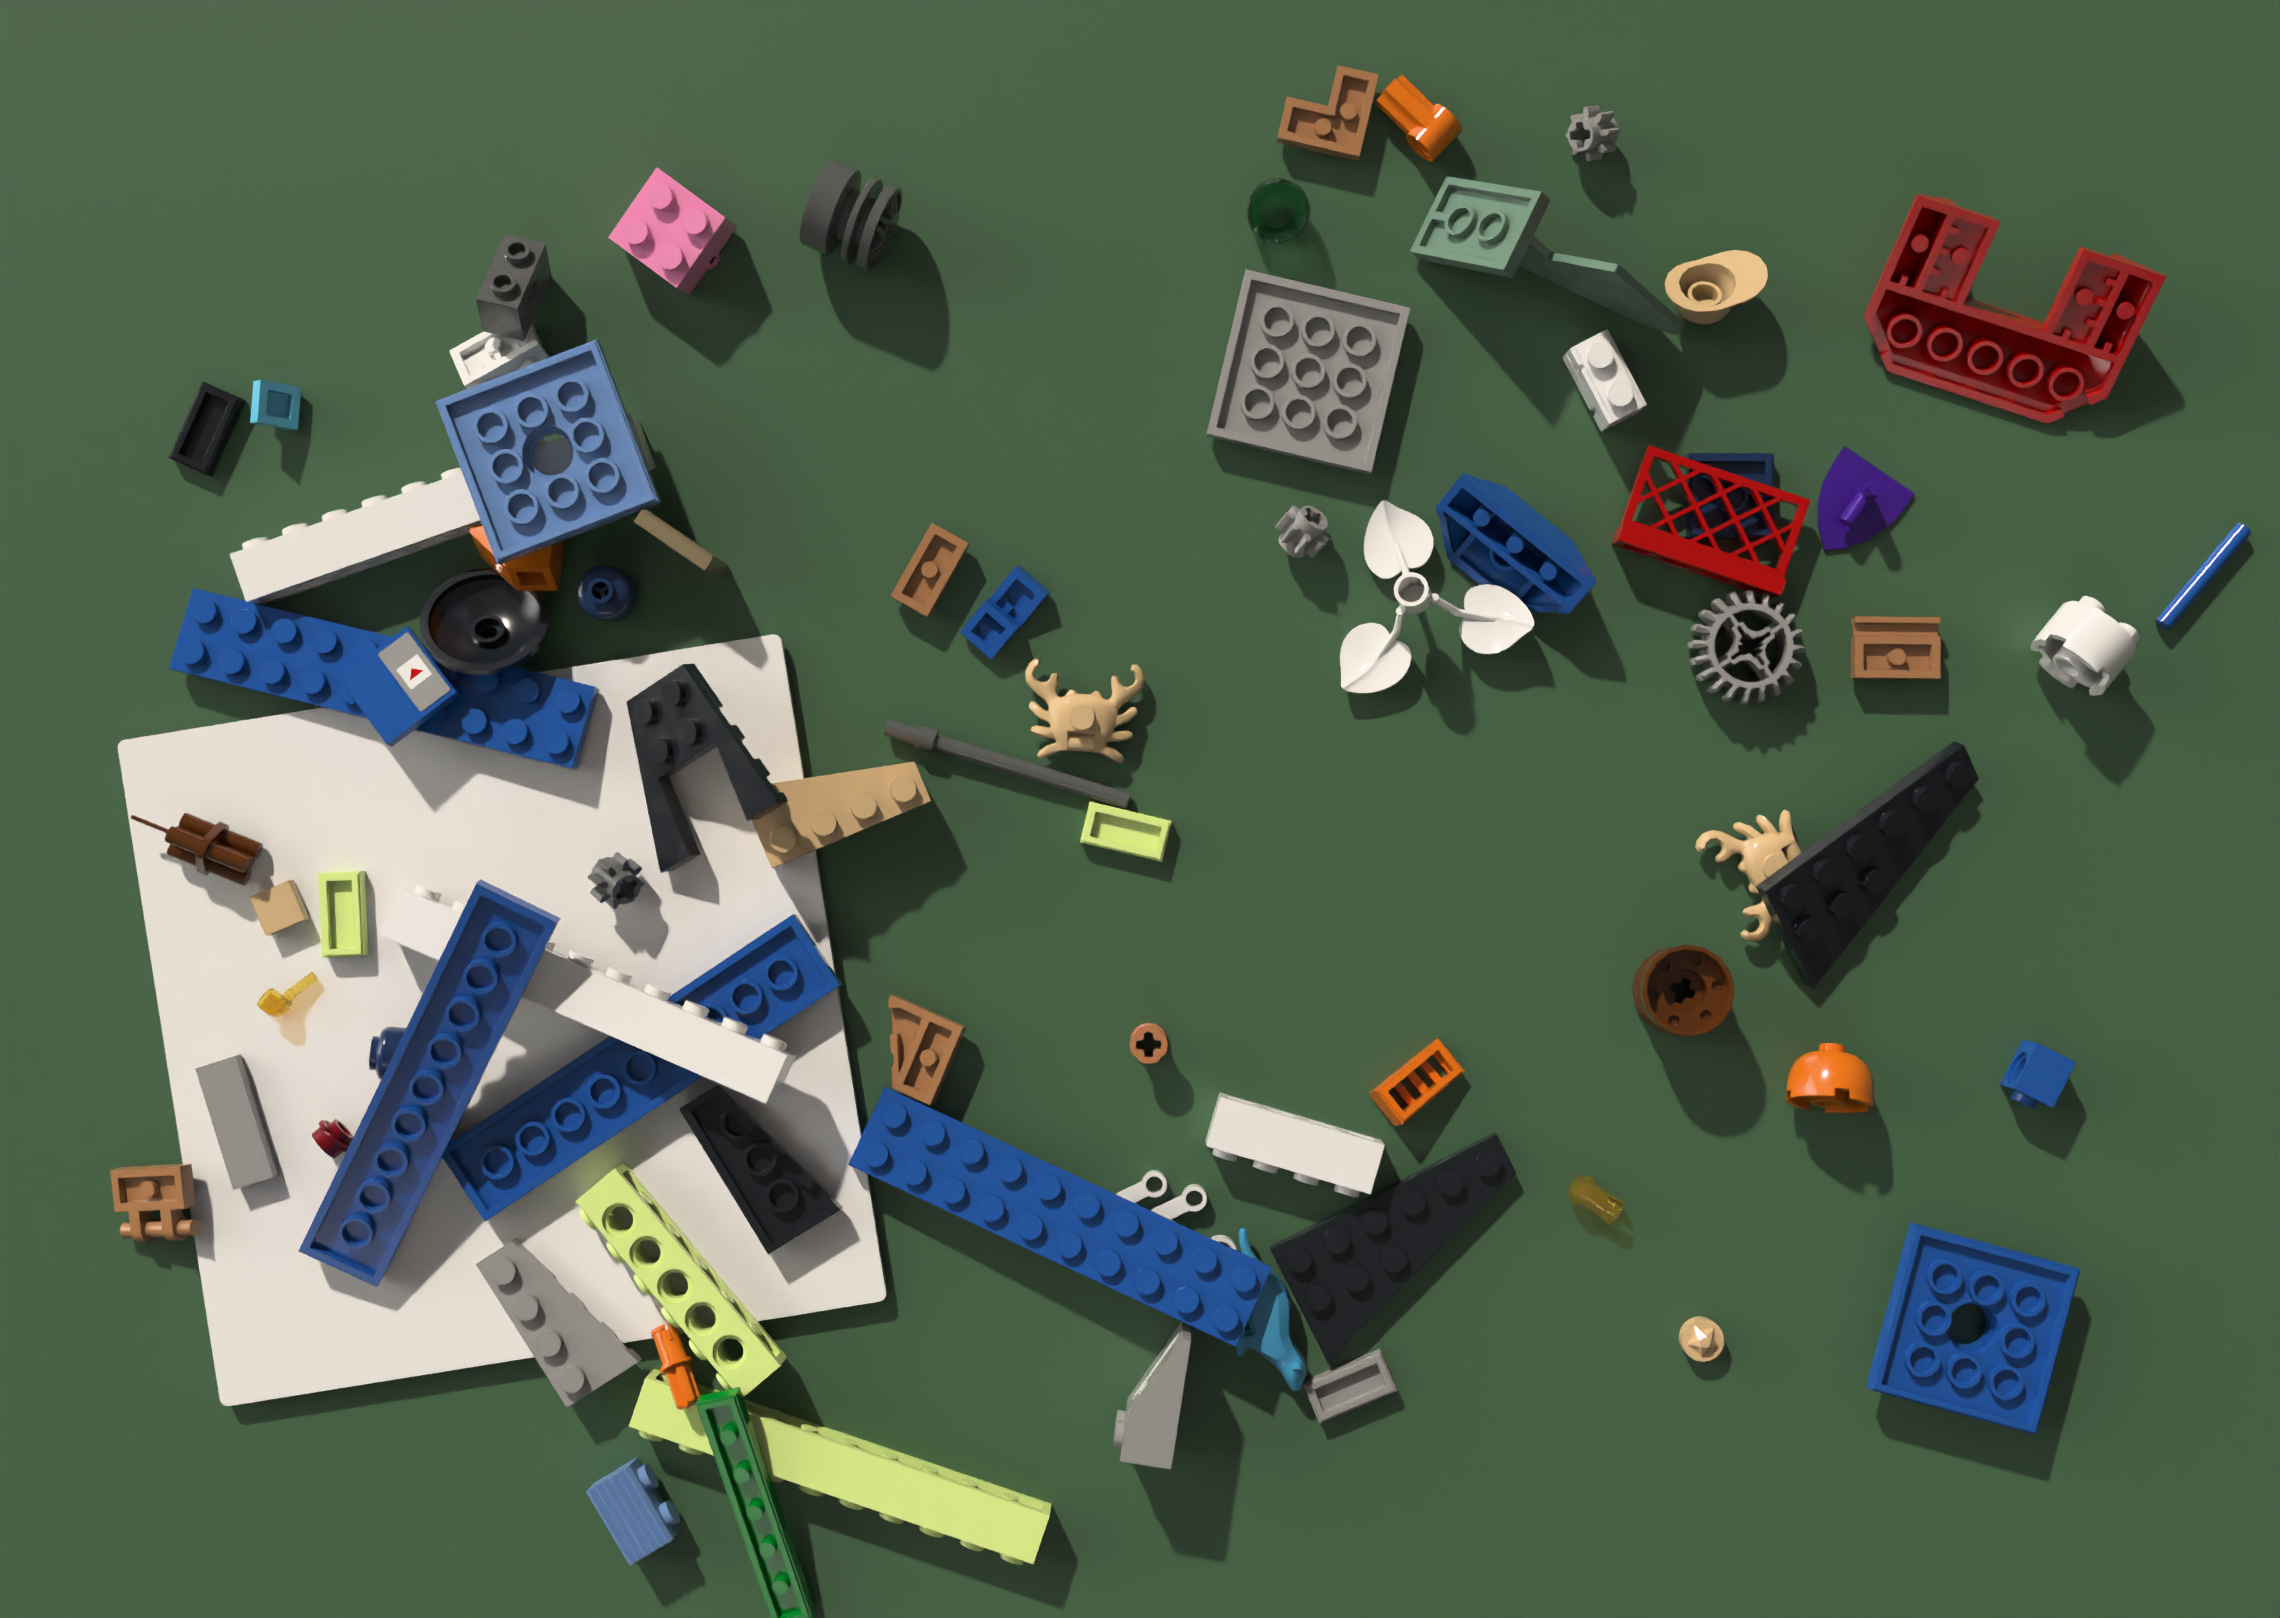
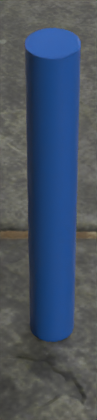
M2237 523L2156 618L2155 622L2158 626L2167 631L2173 627L2249 537L2251 530L2248 527Z

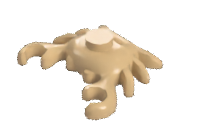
M1032 660L1025 670L1026 682L1036 694L1046 701L1049 710H1044L1036 702L1032 701L1029 704V709L1038 718L1046 721L1050 727L1036 725L1032 727L1031 731L1038 736L1055 740V743L1039 750L1038 758H1046L1064 751L1098 753L1109 757L1115 762L1122 763L1124 761L1123 755L1116 749L1107 746L1109 742L1125 741L1133 737L1132 732L1128 730L1115 731L1114 729L1129 722L1137 715L1138 710L1136 707H1131L1121 715L1118 714V710L1144 688L1145 676L1142 669L1137 664L1131 665L1130 671L1135 675V682L1129 687L1121 685L1117 676H1112V696L1108 700L1103 699L1099 691H1094L1091 694H1078L1074 690H1069L1065 696L1059 697L1056 692L1059 674L1057 672L1052 673L1050 679L1046 682L1038 681L1035 678V671L1041 666V660Z
M1783 810L1780 814V832H1777L1773 824L1766 817L1758 815L1756 822L1764 832L1763 834L1750 825L1737 822L1734 823L1733 829L1747 836L1746 840H1738L1722 831L1710 830L1702 833L1697 839L1695 849L1701 852L1705 850L1708 842L1712 840L1718 842L1720 852L1715 857L1717 863H1722L1738 853L1741 856L1738 870L1746 873L1750 881L1749 891L1753 894H1759L1756 888L1758 884L1802 853L1793 835L1791 815L1787 810ZM1762 900L1759 904L1747 907L1742 912L1748 917L1755 916L1759 921V927L1756 931L1748 932L1743 930L1740 933L1741 938L1744 940L1760 941L1768 935L1771 929L1772 919Z

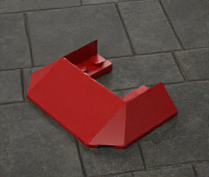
M1916 194L1863 316L1886 370L2046 424L2065 417V413L2083 405H2092L2106 399L2166 276L2116 253L2109 256L2080 246L2045 322L1995 307L1967 296L2001 222L1996 218L1956 206L1951 199Z

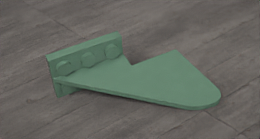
M1446 176L1410 249V252L1419 260L1509 278L1514 277L1520 266L1649 328L1678 335L1681 334L1685 326L1683 320L1619 264L1551 252L1534 236L1550 203V199L1542 191Z

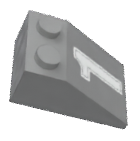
M1184 1322L1179 1324L1128 1396L1126 1410H1117L1113 1447H1120V1462L1170 1470L1172 1468L1191 1345L1190 1325Z

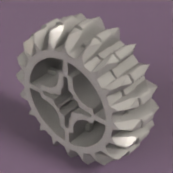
M1753 590L1744 591L1741 600L1739 595L1733 591L1726 594V604L1720 598H1716L1711 601L1713 612L1706 609L1699 612L1698 616L1706 626L1701 624L1691 626L1690 631L1700 636V640L1687 643L1688 649L1699 650V656L1691 658L1689 664L1690 666L1702 664L1704 670L1696 675L1697 681H1703L1709 677L1712 679L1707 688L1710 694L1716 693L1723 687L1722 700L1725 702L1731 701L1737 693L1739 705L1748 704L1751 695L1756 703H1762L1766 701V691L1773 697L1781 694V687L1778 682L1784 685H1791L1794 679L1787 669L1794 671L1801 669L1802 664L1798 660L1793 659L1792 656L1804 653L1806 648L1802 645H1794L1793 639L1802 636L1804 631L1802 629L1790 630L1789 624L1794 622L1797 617L1794 613L1784 617L1780 615L1785 607L1784 602L1778 601L1770 608L1771 599L1768 593L1761 594L1757 601H1755ZM1744 613L1753 615L1765 622L1767 626L1763 629L1752 631L1743 622L1738 623L1733 614ZM1723 625L1725 630L1722 633L1726 638V648L1720 656L1716 657L1715 638L1720 626ZM1760 637L1758 641L1752 644L1753 649L1748 650L1752 652V655L1748 653L1732 657V655L1739 652L1738 646L1743 645L1739 642L1740 640L1743 642ZM1775 638L1777 647L1776 658L1769 670L1767 666L1770 662L1766 656V647ZM1736 663L1741 664L1749 673L1754 672L1758 681L1745 682L1730 676L1724 669Z

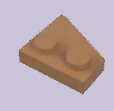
M890 995L888 1008L892 1011L893 1034H890V1050L894 1056V1064L891 1068L892 1088L925 1104L934 1105L967 1027L897 995Z

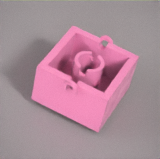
M657 167L608 238L674 287L690 295L708 268L712 270L718 265L721 259L719 252L737 226Z

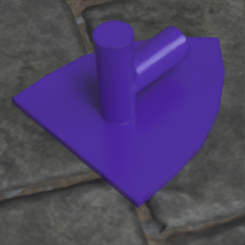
M1844 446L1822 482L1817 503V525L1823 551L1848 548L1873 538L1892 524L1904 510L1914 493Z

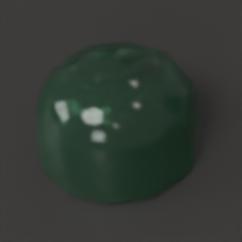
M1272 178L1269 181L1260 183L1248 197L1246 218L1252 232L1260 239L1273 244H1283L1297 239L1308 226L1311 212L1308 196L1300 185L1283 178Z

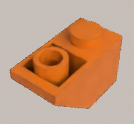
M470 525L469 532L479 555L516 591H559L564 555L562 541L509 562L498 564L483 526Z

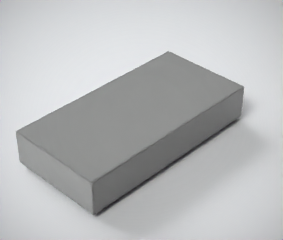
M1380 1349L1303 1381V1386L1319 1424L1397 1391Z

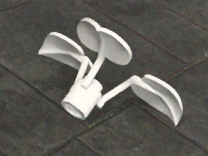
M1383 500L1375 509L1368 523L1364 539V556L1370 570L1381 579H1392L1402 572V576L1397 579L1394 585V595L1400 606L1396 609L1395 624L1390 635L1385 627L1377 623L1358 625L1348 633L1343 641L1340 652L1341 687L1351 693L1370 694L1386 690L1402 680L1408 672L1412 660L1409 647L1403 642L1396 640L1401 633L1404 617L1407 612L1418 614L1425 611L1431 603L1438 605L1457 617H1462L1463 619L1459 625L1460 638L1470 650L1483 655L1498 654L1513 646L1533 630L1535 625L1534 619L1527 606L1516 595L1496 585L1484 584L1469 589L1464 598L1465 610L1455 607L1440 598L1438 594L1432 593L1426 579L1422 575L1410 572L1409 570L1421 568L1430 559L1434 548L1431 530L1418 516Z

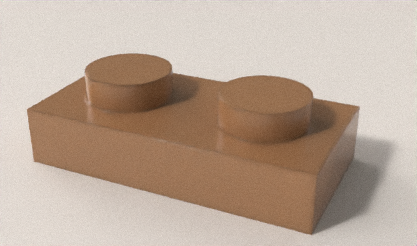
M931 523L893 590L891 597L929 618L970 544Z

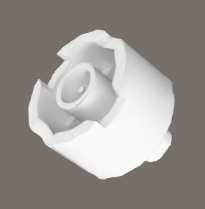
M2083 596L2079 602L2069 601L2063 603L2032 641L2030 649L2040 651L2043 657L2038 663L2052 677L2071 689L2077 683L2090 687L2089 695L2097 696L2102 695L2134 656L2137 651L2135 644L2140 639V636L2132 626L2122 622L2118 623L2115 619L2104 613L2105 608L2098 600Z

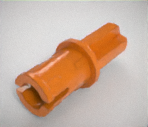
M668 1323L669 1329L666 1330L663 1324L651 1331V1336L654 1338L662 1363L659 1371L661 1375H666L676 1408L687 1410L696 1406V1401L700 1396L690 1367L693 1364V1359L686 1355L678 1328Z

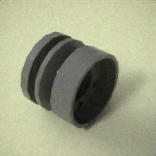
M836 160L829 161L818 176L808 198L800 227V242L806 247L825 255H830L842 241V261L846 264H851L857 258L856 265L858 268L869 273L877 266L893 239L899 220L903 192L900 187L893 184L886 185L883 189L881 179L876 177L871 178L860 192L862 178L860 170Z

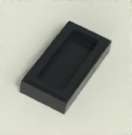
M202 381L168 458L212 477L246 400Z

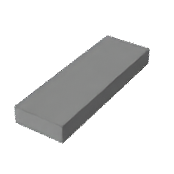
M236 1055L195 1068L233 1190L278 1176V1170L242 1055Z

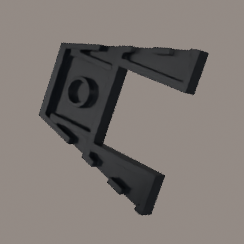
M682 664L627 701L661 873L673 871L700 855L669 777L717 747L747 821L760 819L788 802L783 792L777 793L767 779L770 773L760 758L754 759L743 744L742 740L745 736L738 726L729 724L719 709L723 706L695 664Z

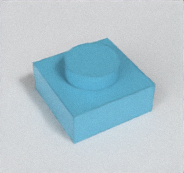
M265 380L253 381L250 423L286 430L298 429L301 387Z

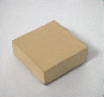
M288 880L250 897L266 936L274 935L310 919L294 880Z

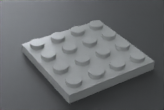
M1245 269L1206 437L1370 475L1410 308Z

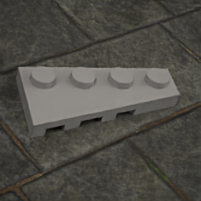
M517 1239L512 1240L476 1264L566 1408L642 1359L632 1348L628 1349L614 1336L616 1333L604 1322H599L583 1306L584 1303L573 1292L569 1293L555 1280V1275Z

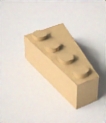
M915 762L771 783L777 793L783 792L788 802L760 819L751 821L771 867L775 868L931 802V799Z

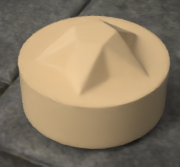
M1697 1316L1690 1318L1682 1325L1679 1332V1343L1689 1357L1696 1361L1706 1362L1715 1359L1721 1353L1724 1347V1334L1714 1321L1707 1317Z

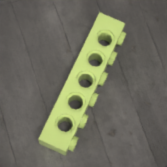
M625 1163L614 1168L575 1201L581 1208L579 1214L583 1221L593 1230L598 1228L608 1240L606 1246L613 1257L621 1263L626 1261L636 1273L634 1280L639 1288L647 1295L653 1294L662 1304L661 1312L665 1319L673 1327H681L691 1339L689 1340V1346L695 1355L703 1361L708 1359L718 1371L716 1373L717 1380L725 1390L740 1387L744 1397L782 1365L787 1358L784 1352ZM617 1207H624L631 1212L633 1216L631 1227H624L617 1222L615 1217ZM644 1240H652L658 1244L661 1251L659 1259H650L644 1254L642 1249ZM671 1273H680L687 1279L688 1290L686 1292H679L673 1289L670 1284ZM698 1306H707L714 1311L716 1316L714 1324H705L699 1320L697 1316ZM726 1339L739 1341L743 1347V1355L740 1357L729 1355L724 1348V1341Z

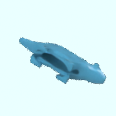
M1240 1228L1239 1245L1241 1253L1260 1261L1251 1249L1248 1231L1245 1228ZM1270 1270L1249 1317L1250 1329H1244L1237 1344V1357L1243 1356L1247 1349L1255 1350L1275 1365L1291 1390L1299 1391L1307 1375V1366L1291 1337V1297L1283 1281L1276 1273Z

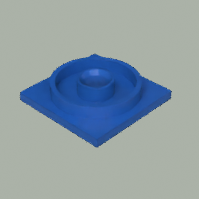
M1910 1222L1866 1387L1879 1393L2037 1435L2081 1269ZM1962 1305H1976L1982 1310L1986 1319L1983 1335L1977 1341L1970 1344L1956 1343L1948 1332L1952 1322L1951 1314Z

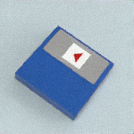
M408 626L338 677L386 744L391 747L461 695L435 659L429 654L414 631Z

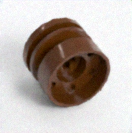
M1691 945L1661 949L1650 955L1642 962L1635 973L1632 988L1636 1010L1647 1024L1662 1033L1682 1036L1708 1033L1721 1024L1732 1008L1735 992L1731 972L1721 958L1706 948ZM1681 981H1684L1682 988L1688 991V995L1686 998H1678L1675 1001L1676 994L1670 991L1671 984H1679Z

